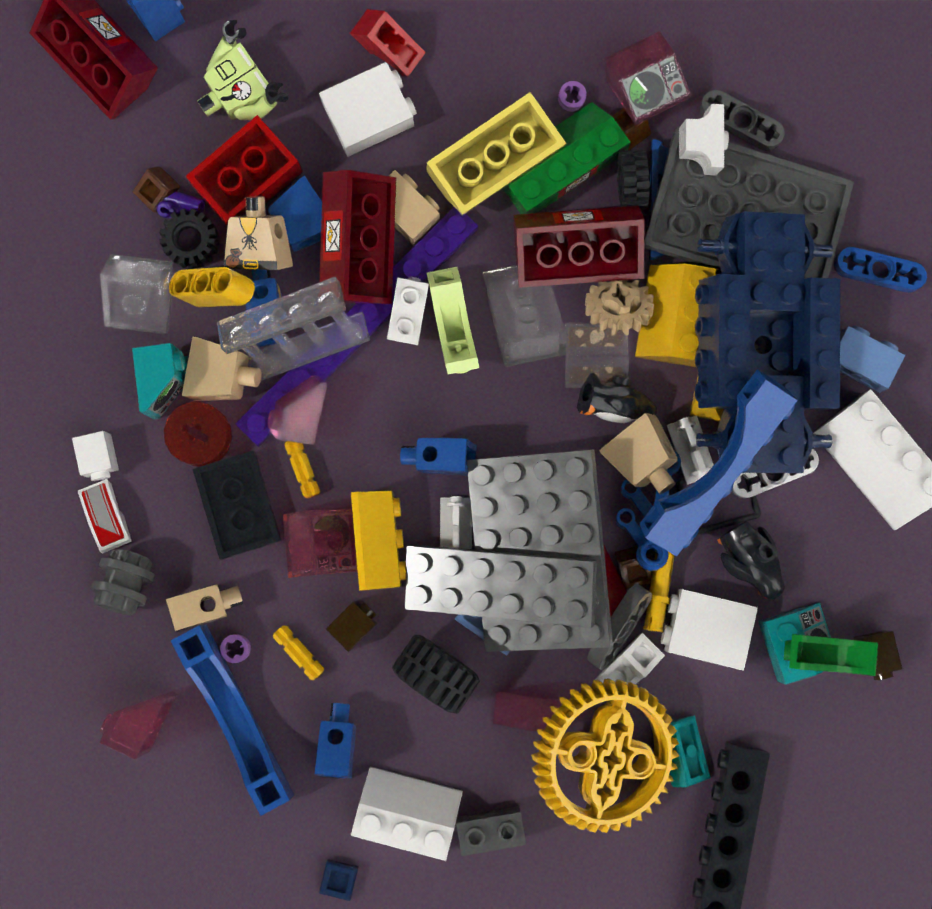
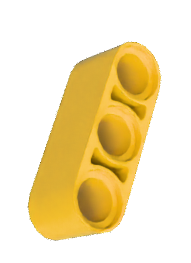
M227 267L179 270L173 275L169 283V292L172 296L196 307L245 305L250 301L255 290L254 282L250 278Z

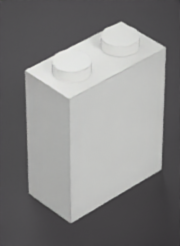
M387 62L319 93L323 107L347 157L414 127L413 115L417 114L410 97L404 99L400 88L404 87L397 70H390Z
M678 589L676 595L672 594L670 597L671 602L668 605V613H672L670 625L664 626V632L661 636V644L665 645L664 651L744 671L758 607L684 589Z

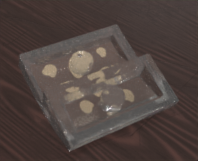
M565 322V388H582L590 373L597 374L601 383L612 382L613 376L629 378L628 335H625L622 330H618L615 335H612L610 328L600 331V323L592 325L590 322Z

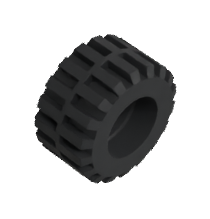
M413 635L392 666L395 674L408 686L440 708L455 714H459L481 682L478 675L472 669L421 635Z

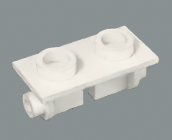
M408 277V279L397 278L387 335L388 340L418 345L429 283L420 282L421 279L416 277Z
M697 415L678 420V422L667 425L674 449L680 455V466L687 485L699 480L714 466L708 447H698L696 441H705V439H696L698 433L703 434Z
M459 496L440 498V547L472 549L470 498Z

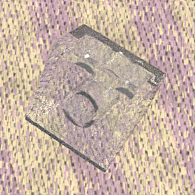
M110 254L100 273L105 327L167 334L173 299L169 292V283L173 277V261Z

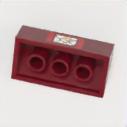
M43 0L29 32L110 120L115 119L148 89L158 69L152 60L95 0Z
M348 169L323 172L319 301L392 304L396 177Z
M639 206L513 215L519 288L644 279V217Z

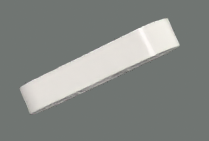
M812 449L809 455L811 461L807 463V469L804 468V473H794L792 476H790V473H782L778 481H771L767 478L766 473H759V478L765 484V487L761 488L760 481L750 485V492L748 493L745 489H739L737 486L741 482L740 476L743 475L746 479H750L758 475L757 473H741L734 482L732 493L739 498H749L810 474L818 466V454Z

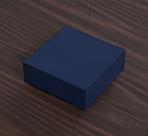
M328 859L319 894L350 901L359 867Z

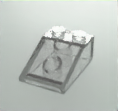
M516 265L484 271V283L504 366L508 367L566 355V330L552 286L519 288Z

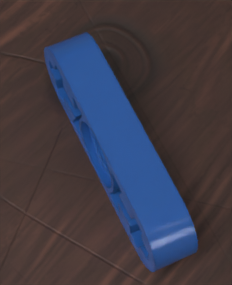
M856 247L843 249L834 260V268L842 277L906 293L918 290L927 280L925 268L917 262ZM849 255L853 256L852 261L854 263L863 264L866 259L869 260L865 268L855 265L851 269H847V263L843 262ZM875 262H882L887 266L888 275L885 278H878L874 275L872 266ZM910 270L913 271V277L917 278L911 284H908V278L898 276L895 278V281H892L896 273L904 275Z

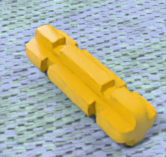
M296 437L287 440L284 446L287 454L292 457L290 462L298 482L302 484L300 489L303 496L311 498L318 495L320 489L317 481L313 480L315 476L307 454L303 453L304 446L301 439Z
M286 625L281 626L275 631L273 638L279 645L283 644L285 647L284 651L299 668L303 667L305 669L304 673L310 680L318 678L324 672V667L318 660L314 661L312 659L314 656L298 638L292 636L294 633Z

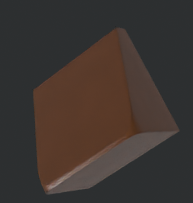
M630 103L612 116L630 140L628 151L651 135L648 119L644 115L636 117Z
M158 166L148 168L132 192L155 213L157 212L158 203L167 196L177 192L180 185Z
M638 546L615 552L618 570L625 589H629L635 584L645 585L651 583L652 571L642 568L637 562L636 551ZM647 551L646 556L649 560H651L650 555Z

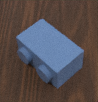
M846 327L840 332V373L879 393L889 389L905 355L898 352L899 348L893 343L884 340L879 342L869 337L870 333L861 327Z

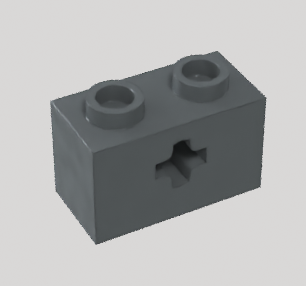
M519 806L459 816L456 819L461 856L526 845Z

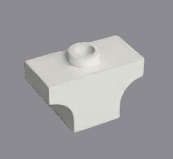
M711 104L705 111L703 118L686 119L679 128V159H691L698 162L703 169L704 175L716 176L724 168V150H727L729 142L728 131H724V104Z

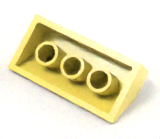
M529 92L427 162V173L443 196L464 215L566 145V142L532 93Z

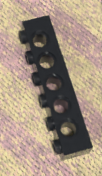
M726 742L725 749H720L717 768H721L719 781L713 782L711 790V800L715 802L713 812L707 814L705 821V832L708 833L706 846L702 845L699 852V865H702L700 878L696 877L693 884L692 896L696 898L694 909H707V906L713 901L721 902V909H741L770 753L765 750ZM737 771H744L746 775L744 784L739 787H733L731 783L733 774ZM737 803L740 807L738 816L733 819L726 818L725 810L727 806ZM725 836H732L734 840L733 846L727 851H721L719 849L720 840ZM721 868L727 869V878L723 882H713V874L716 870Z

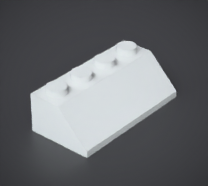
M871 389L856 397L813 433L814 435L829 434L832 436V440H821V442H832L831 448H826V450L893 530H897L932 507V461Z

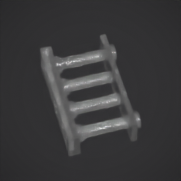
M336 277L217 321L221 349L226 354L243 349L248 354L250 367L260 368L261 381L370 341L363 312L349 317L345 314L344 310H346L341 284ZM328 316L335 320V322L320 328L314 323ZM302 327L306 332L293 338H289L285 334V332ZM270 338L277 343L264 349H260L256 345V343Z

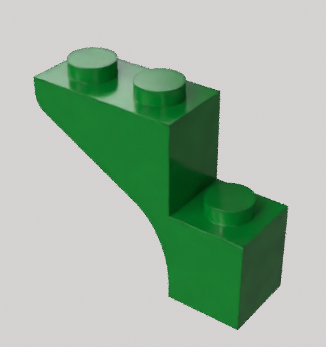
M792 634V640L785 641L784 660L790 661L789 668L876 676L878 642Z

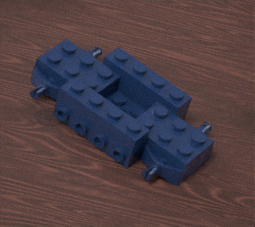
M748 211L740 214L736 213L725 218L717 239L700 238L697 245H702L697 247L698 252H713L718 256L722 274L699 280V285L695 292V299L697 304H699V317L695 323V332L699 341L698 350L695 354V365L698 368L695 398L698 401V408L724 409L717 432H714V434L698 433L696 439H708V441H696L698 447L716 448L719 458L728 446L735 427L737 395L758 369L789 389L798 401L795 403L792 414L786 420L781 421L774 430L771 441L766 446L760 448L754 456L751 467L743 473H804V465L813 448H831L832 442H821V440H832L831 435H814L804 416V410L840 408V279L812 277L805 279V273L814 257L831 258L833 251L829 250H832L833 246L831 244L822 245L814 243L805 224V214ZM758 337H762L766 342V350L763 354L758 353L754 346L755 340Z

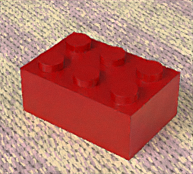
M257 115L189 172L186 178L228 226L230 217L246 215L245 197L264 196L266 204L303 171L299 161Z

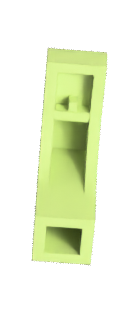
M452 267L427 272L447 373L461 374L479 368L458 268Z

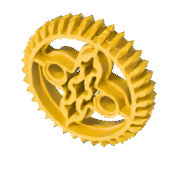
M604 679L603 683L599 680H593L591 687L586 683L581 684L580 693L575 689H570L571 698L569 700L565 697H559L562 705L559 708L550 706L551 711L554 713L551 719L549 717H542L547 726L545 729H537L542 739L533 742L534 747L539 752L531 755L532 759L538 763L532 767V770L538 776L534 781L541 788L538 791L540 796L546 800V805L554 811L555 815L559 818H564L563 820L567 824L574 825L580 830L586 828L590 832L595 833L599 829L601 832L607 833L609 828L619 831L621 823L625 827H631L632 818L636 821H642L641 813L643 811L652 813L650 805L653 802L661 804L658 798L661 792L668 793L667 788L664 786L666 782L674 781L669 773L671 770L678 769L676 764L672 762V759L679 757V754L672 748L678 745L679 742L676 738L672 737L677 732L674 726L669 725L673 719L665 713L667 710L665 706L658 703L657 697L648 693V690L642 687L639 688L638 685L632 682L626 683L621 679H617L615 682L611 679ZM608 701L595 711L589 733L581 731L565 733L573 720L583 711L598 703ZM627 703L636 706L648 718L653 732L654 753L646 743L632 739L634 723L630 713L625 709ZM580 746L579 753L572 757L574 749ZM638 755L637 761L632 765L633 758ZM556 756H558L560 763L566 769L580 772L578 787L582 798L587 802L586 808L571 802L560 789L556 777ZM623 778L644 779L633 794L622 802L611 806L619 797Z

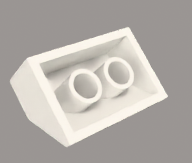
M370 766L351 836L446 861L463 791Z

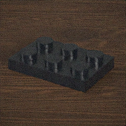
M254 450L193 469L219 560L282 541Z

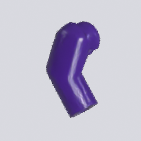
M175 192L158 203L157 212L163 218H172L170 214L173 212L177 215L180 214V209H186L187 211L195 209L198 213H201L205 207V200L185 193Z

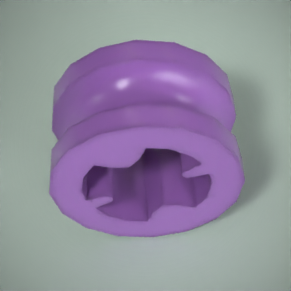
M569 81L563 84L558 94L559 105L566 111L574 112L583 107L587 93L585 87L577 81ZM567 90L572 93V90L578 92L577 99L579 101L575 103V100L572 103L566 101L567 94L565 92Z
M240 634L229 635L222 641L220 646L222 657L230 663L242 662L250 655L251 651L249 640ZM239 640L243 644L240 648L244 647L243 654H236L232 657L229 654L231 649L228 650L227 648L228 644L236 643Z

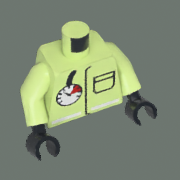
M228 20L222 28L224 36L215 49L206 69L207 73L204 75V79L211 92L197 100L207 117L223 107L231 120H252L257 115L263 119L277 105V102L284 103L288 100L289 96L287 93L278 94V90L283 86V83H268L243 45L236 43L235 40L243 39L246 36V29L238 28L235 33L234 26L237 24V20Z

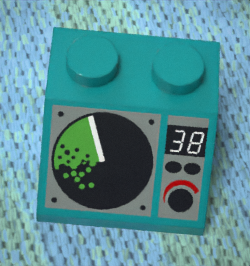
M171 343L132 348L139 411L152 419H160L183 390L189 358L184 356V353Z
M820 602L758 621L777 682L789 684L824 672L789 668L790 661L784 660L785 641L792 640V634L831 638Z

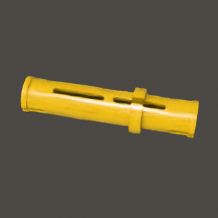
M668 552L666 564L661 569L652 571L649 590L652 593V599L646 610L644 630L664 632L667 604L669 605L671 602V598L668 595L674 555Z

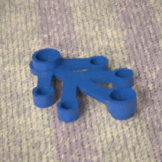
M675 450L674 452L678 460L672 465V468L667 469L671 477L678 471L681 465L680 455ZM627 479L624 480L621 486V494L625 498L631 499L645 517L653 506L640 490L641 487L635 486L636 492L628 493L625 490V486L631 483ZM656 490L654 504L658 499L669 496V490L663 494H659ZM623 508L619 510L615 518L616 524L619 528L626 529L637 544L636 559L639 565L649 571L661 569L668 560V551L645 538L642 529L635 522V514L631 509ZM620 515H629L631 522L627 524L622 523ZM698 528V530L695 532L694 538L697 536V534H698V532H699V528ZM649 550L655 551L657 559L649 560L646 552Z

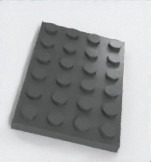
M677 126L674 129L644 235L645 249L704 267L716 268L717 271L722 272L718 256L713 252H698L697 247L702 245H697L700 238L717 239L726 217L745 211L805 214V224L814 243L822 245L831 244L833 246V249L829 250L833 251L831 258L814 257L805 273V279L829 277L854 181L728 142L727 150H724V168L716 176L704 175L703 169L698 162L691 159H679L680 127Z
M594 449L466 460L475 550L597 560L595 626L587 628L482 617L485 652L611 647L613 639Z

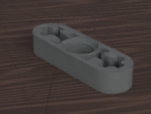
M720 90L709 91L703 97L700 104L702 117H704L705 111L709 108V103H713L714 100L724 104V116L729 106L733 108L727 120L724 119V130L765 151L774 150L783 140L785 131L782 124L766 114ZM738 113L746 114L750 119V125L746 128L736 126L733 120L734 116ZM756 122H760V125L757 128L755 134L750 133L756 125ZM768 129L774 131V138H771L770 141L764 139V132H767Z
M635 584L628 590L611 617L613 645L605 648H591L587 657L590 663L600 670L606 669L612 663L652 599L651 592L639 584Z

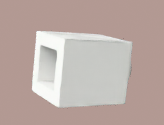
M100 431L72 438L81 476L91 477V481H99L110 478V472L119 470L110 433Z

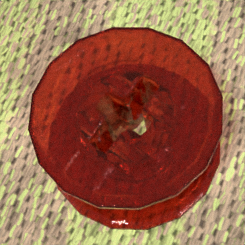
M197 401L185 403L171 413L165 424L164 439L167 448L174 457L186 464L201 467L220 461L225 456L231 445L232 431L225 415L210 404ZM190 427L199 431L201 429L202 433L209 436V440L207 442L198 438L196 440L195 436L187 433Z

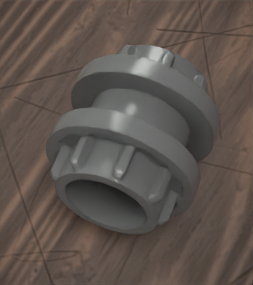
M114 549L110 552L108 558H101L99 568L106 571L103 581L94 580L90 588L96 593L93 600L95 605L128 616L136 613L138 606H145L147 597L141 594L140 591L143 583L152 584L155 574L150 572L152 567L151 560L140 554L123 549Z

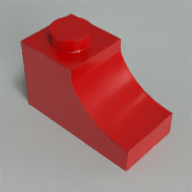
M367 9L350 32L370 54L387 62L402 76L408 77L426 53L386 11Z

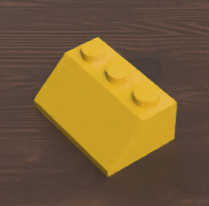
M685 263L649 266L646 286L648 287V294L654 297L653 316L650 317L647 326L641 324L635 357L696 367L695 354L698 350L699 341L695 332V323L699 317V304L696 302L695 292L699 285V280L716 275V268Z
M392 491L351 492L359 591L402 587L401 580H406L405 561H399L398 549L404 548L403 530H397L396 517H401L400 498H394Z

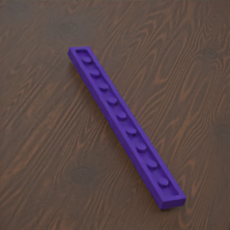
M453 207L393 267L392 304L356 303L235 425L259 447L391 316L397 278L408 279V277H416L421 279L420 282H425L428 279L427 272L436 271L478 230V225L466 213L462 215Z

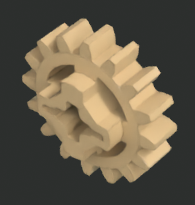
M627 280L598 282V286L591 285L590 293L586 294L585 314L586 316H591L590 323L592 325L600 323V331L610 328L612 335H615L618 330H622L625 335H629V329L632 328L639 332L641 324L646 326L649 324L650 317L653 316L654 297L648 294L647 286L638 287V280H634L632 283L627 282Z

